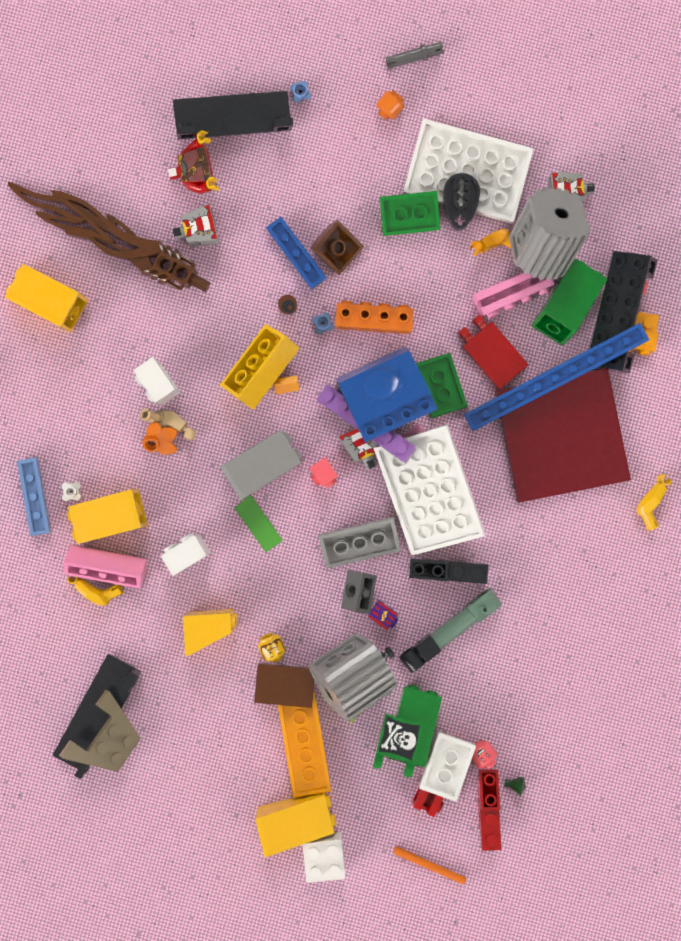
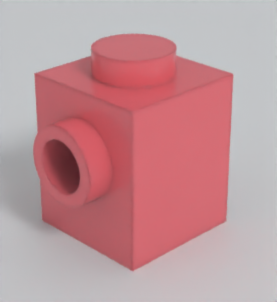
M326 457L310 467L314 474L311 478L316 486L321 485L324 487L326 485L329 488L337 482L336 478L338 475Z

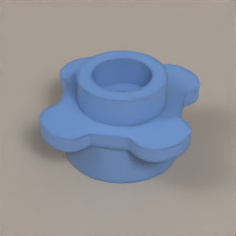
M306 81L297 82L290 86V91L294 95V102L299 103L303 99L309 100L311 98Z
M323 313V315L312 318L317 334H322L326 330L331 331L334 327L330 322L329 313Z

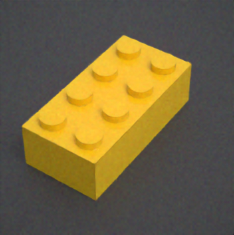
M265 324L221 382L220 386L254 410L300 348L287 336Z

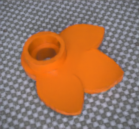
M158 422L151 423L147 427V435L142 440V445L146 451H158L163 455L177 452V447L172 443L177 435L175 428H161Z

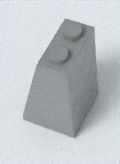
M282 430L276 432L220 466L241 500H245L302 463L300 459L303 456L297 448H292L290 444L292 439L287 432L283 433Z

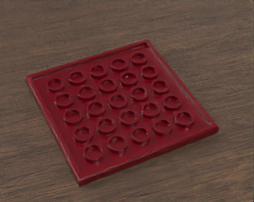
M608 368L587 372L500 417L517 503L631 480ZM515 387L496 390V397L514 389Z

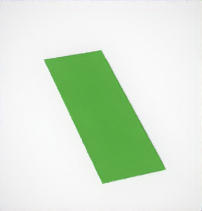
M252 496L234 507L265 552L283 541Z

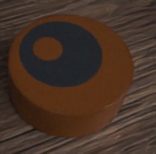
M284 295L278 301V308L285 315L293 314L297 309V301L291 295Z

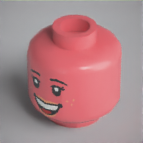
M479 740L475 743L476 748L471 760L478 769L486 767L489 770L497 763L495 759L498 753L488 741L482 742V740Z

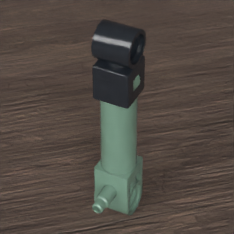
M491 588L485 590L465 605L466 608L433 633H428L415 643L414 646L403 652L399 656L400 660L410 673L417 671L426 662L442 652V648L476 622L480 623L502 605V602Z

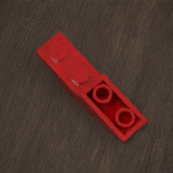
M498 769L478 770V814L481 850H502Z

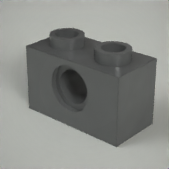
M348 570L341 608L357 613L370 614L377 575Z

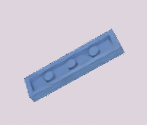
M38 458L19 460L17 465L30 536L52 533Z

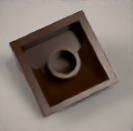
M335 220L328 225L311 247L314 254L320 257L338 275L344 271L364 248L359 240L339 220Z

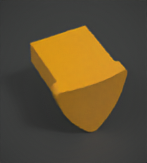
M297 375L277 378L274 382L275 393L278 395L299 391Z

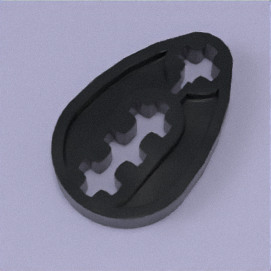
M457 173L451 176L446 181L443 189L444 211L452 228L457 231L464 230L470 223L480 198L479 183L473 176L466 173ZM460 179H464V182L467 183L463 187V192H466L462 198L466 202L463 206H459V203L456 202L460 197V194L456 193L460 189V184L457 183ZM460 212H461V216H460L461 219H462L463 221H465V222L462 223L461 226L458 225V222L455 221V220L458 219V217H459V215H460Z

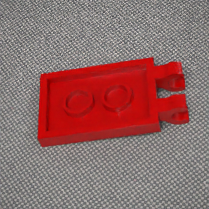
M479 314L472 320L480 330L478 334L472 337L466 327L461 329L458 334L466 342L462 348L496 388L500 390L529 364L493 322L487 325Z

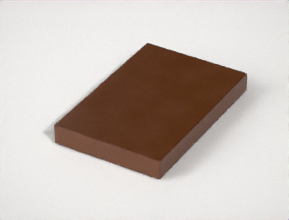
M258 663L254 703L312 708L314 678H312L310 668Z

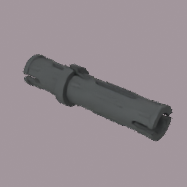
M442 42L427 46L420 45V48L387 56V67L391 69L422 59L426 61L429 57L444 54Z

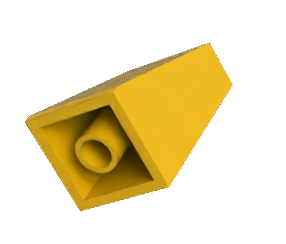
M22 264L17 269L15 279L7 287L5 296L6 299L70 333L88 302V299L79 292L25 264Z
M130 489L68 506L67 517L69 522H72V536L74 541H77V544L148 526L139 489Z
M320 793L258 806L255 821L264 857H269L334 834V826H337L335 814L330 812V807H332L330 795L326 796V793Z

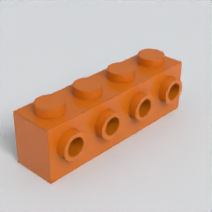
M343 300L341 303H337L335 329L411 334L414 309L409 308V305L390 307V304L380 303L379 306H372L370 302H360V305L352 304V301Z

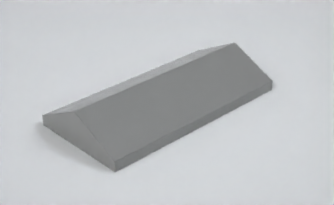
M394 517L318 534L327 569L401 551Z

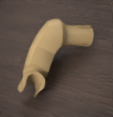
M145 408L140 413V418L143 421L150 422V424L158 422L161 428L173 427L179 433L185 431L183 437L192 441L196 436V431L188 428V423L174 411L158 410L153 412Z

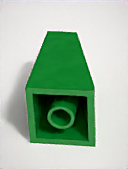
M575 258L565 275L557 283L531 326L563 346L577 332L606 283L607 278L600 272L587 266L583 261Z
M408 684V687L402 688L395 716L424 724L414 764L415 767L422 768L426 767L442 697L437 696L438 693L435 691H419L420 687ZM384 756L385 758H388V759L395 760V761L402 762V763H405V764H406L405 761Z

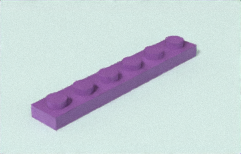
M327 384L316 400L359 430L344 396ZM393 430L372 439V441L404 464L407 463L417 449L416 446Z

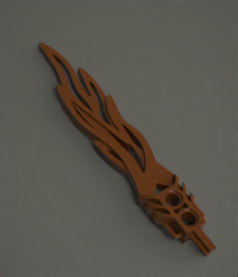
M8 182L9 187L28 204L64 216L65 218L39 211L35 212L44 221L65 230L67 235L91 241L101 251L111 257L131 261L142 271L141 274L150 276L149 278L152 280H159L158 283L162 285L168 284L177 290H182L184 287L189 289L192 285L205 293L209 290L211 282L197 275L198 272L194 269L195 263L182 256L179 250L175 249L173 251L168 244L165 247L160 240L156 241L137 237L131 229L117 218L106 214V219L95 207L73 195L56 190L51 191L55 196L44 195ZM22 193L40 200L64 204L68 208L74 210L81 217L72 215L69 212L52 205L34 202L25 197ZM77 204L83 205L84 207L90 209V210L93 211L97 216H95L94 214H92L91 212H89L88 210L84 209L83 207H81V206H79V205H77ZM52 220L72 224H82L87 221L95 230L85 227L64 225L54 222ZM117 224L120 225L126 232L120 230L117 227ZM104 231L138 249H129L117 245ZM99 242H102V243H105V244H107V245H110V246L116 248L118 251H114V250H112V249H109V248L105 247L104 245L100 244ZM157 256L154 264L152 265L149 258ZM183 260L191 264V266L185 264ZM165 262H170V267L164 270L163 264ZM186 270L187 276L182 279L179 278L180 272Z

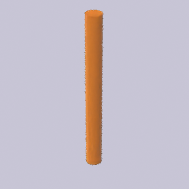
M395 846L393 854L464 885L466 882V877Z

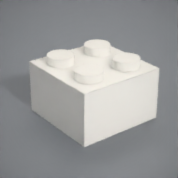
M153 357L133 370L136 374L134 376L135 380L140 386L146 388V396L155 404L163 406L181 393L161 363Z
M188 534L180 539L181 544L175 543L164 549L165 553L161 555V558L172 576L211 554L200 534Z
M334 832V834L303 844L306 883L345 879L341 832Z

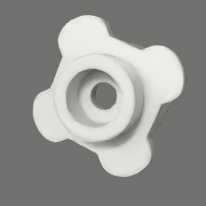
M65 482L62 484V499L64 501H69L70 499L78 501L81 499V484L79 482H74L73 484Z

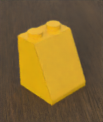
M234 609L190 611L183 616L185 656H189L231 634L236 625H238V613H234Z

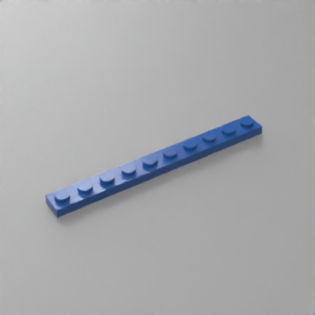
M641 323L465 413L464 416L471 430L475 431L649 341V338Z

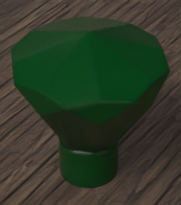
M524 777L513 780L505 779L504 787L511 788L518 795L522 796L526 788Z

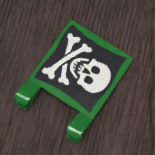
M385 714L372 766L376 769H381L384 756L406 762L403 776L412 777L424 724Z

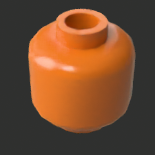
M394 90L391 92L385 91L376 104L379 109L378 114L385 120L388 118L396 119L405 106L404 98Z

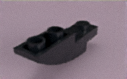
M410 559L409 578L488 584L489 564Z

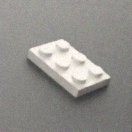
M438 731L419 784V789L457 802L476 745Z

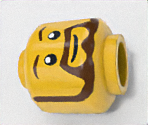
M268 633L260 638L258 649L262 658L265 661H272V663L280 661L286 652V647L281 637L274 633Z

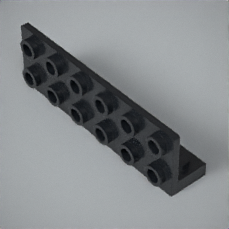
M287 91L173 100L177 140L197 138V134L201 130L208 132L205 135V138L292 131L294 126L293 117L290 118Z
M621 251L613 252L590 349L635 326L646 279H653L658 261L656 258L644 254ZM626 352L599 367L630 373L634 354Z
M108 654L53 753L54 757L76 768L77 771L74 776L79 779L84 777L91 765L63 759L59 756L69 740L86 751L110 717V715L95 705L105 690H108L122 709L142 672L111 654Z

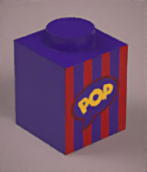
M379 599L371 609L370 614H368L370 619L386 630L389 627L393 628L399 620L397 618L398 613Z

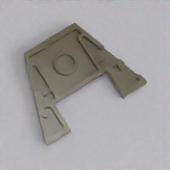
M105 690L95 705L110 715L107 722L86 751L69 740L59 756L63 759L118 772L141 738L112 694Z

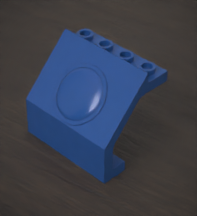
M406 346L336 378L364 442H368L437 410L431 392Z

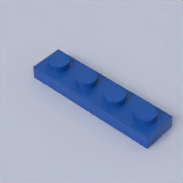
M279 217L266 227V230L311 290L327 279L282 217Z

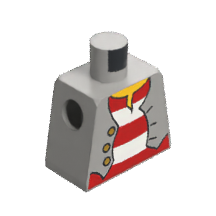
M551 172L548 177L549 188L554 187V189H557L558 187L562 191L565 189L569 190V193L577 194L583 203L585 195H592L595 192L594 183H584L581 173Z
M210 204L183 214L181 216L183 226L172 228L175 240L186 237L189 246L220 244Z
M357 429L338 436L355 463L363 460L367 470L377 466L373 457L375 454L374 447L378 446L377 443L372 440L364 442L360 431Z

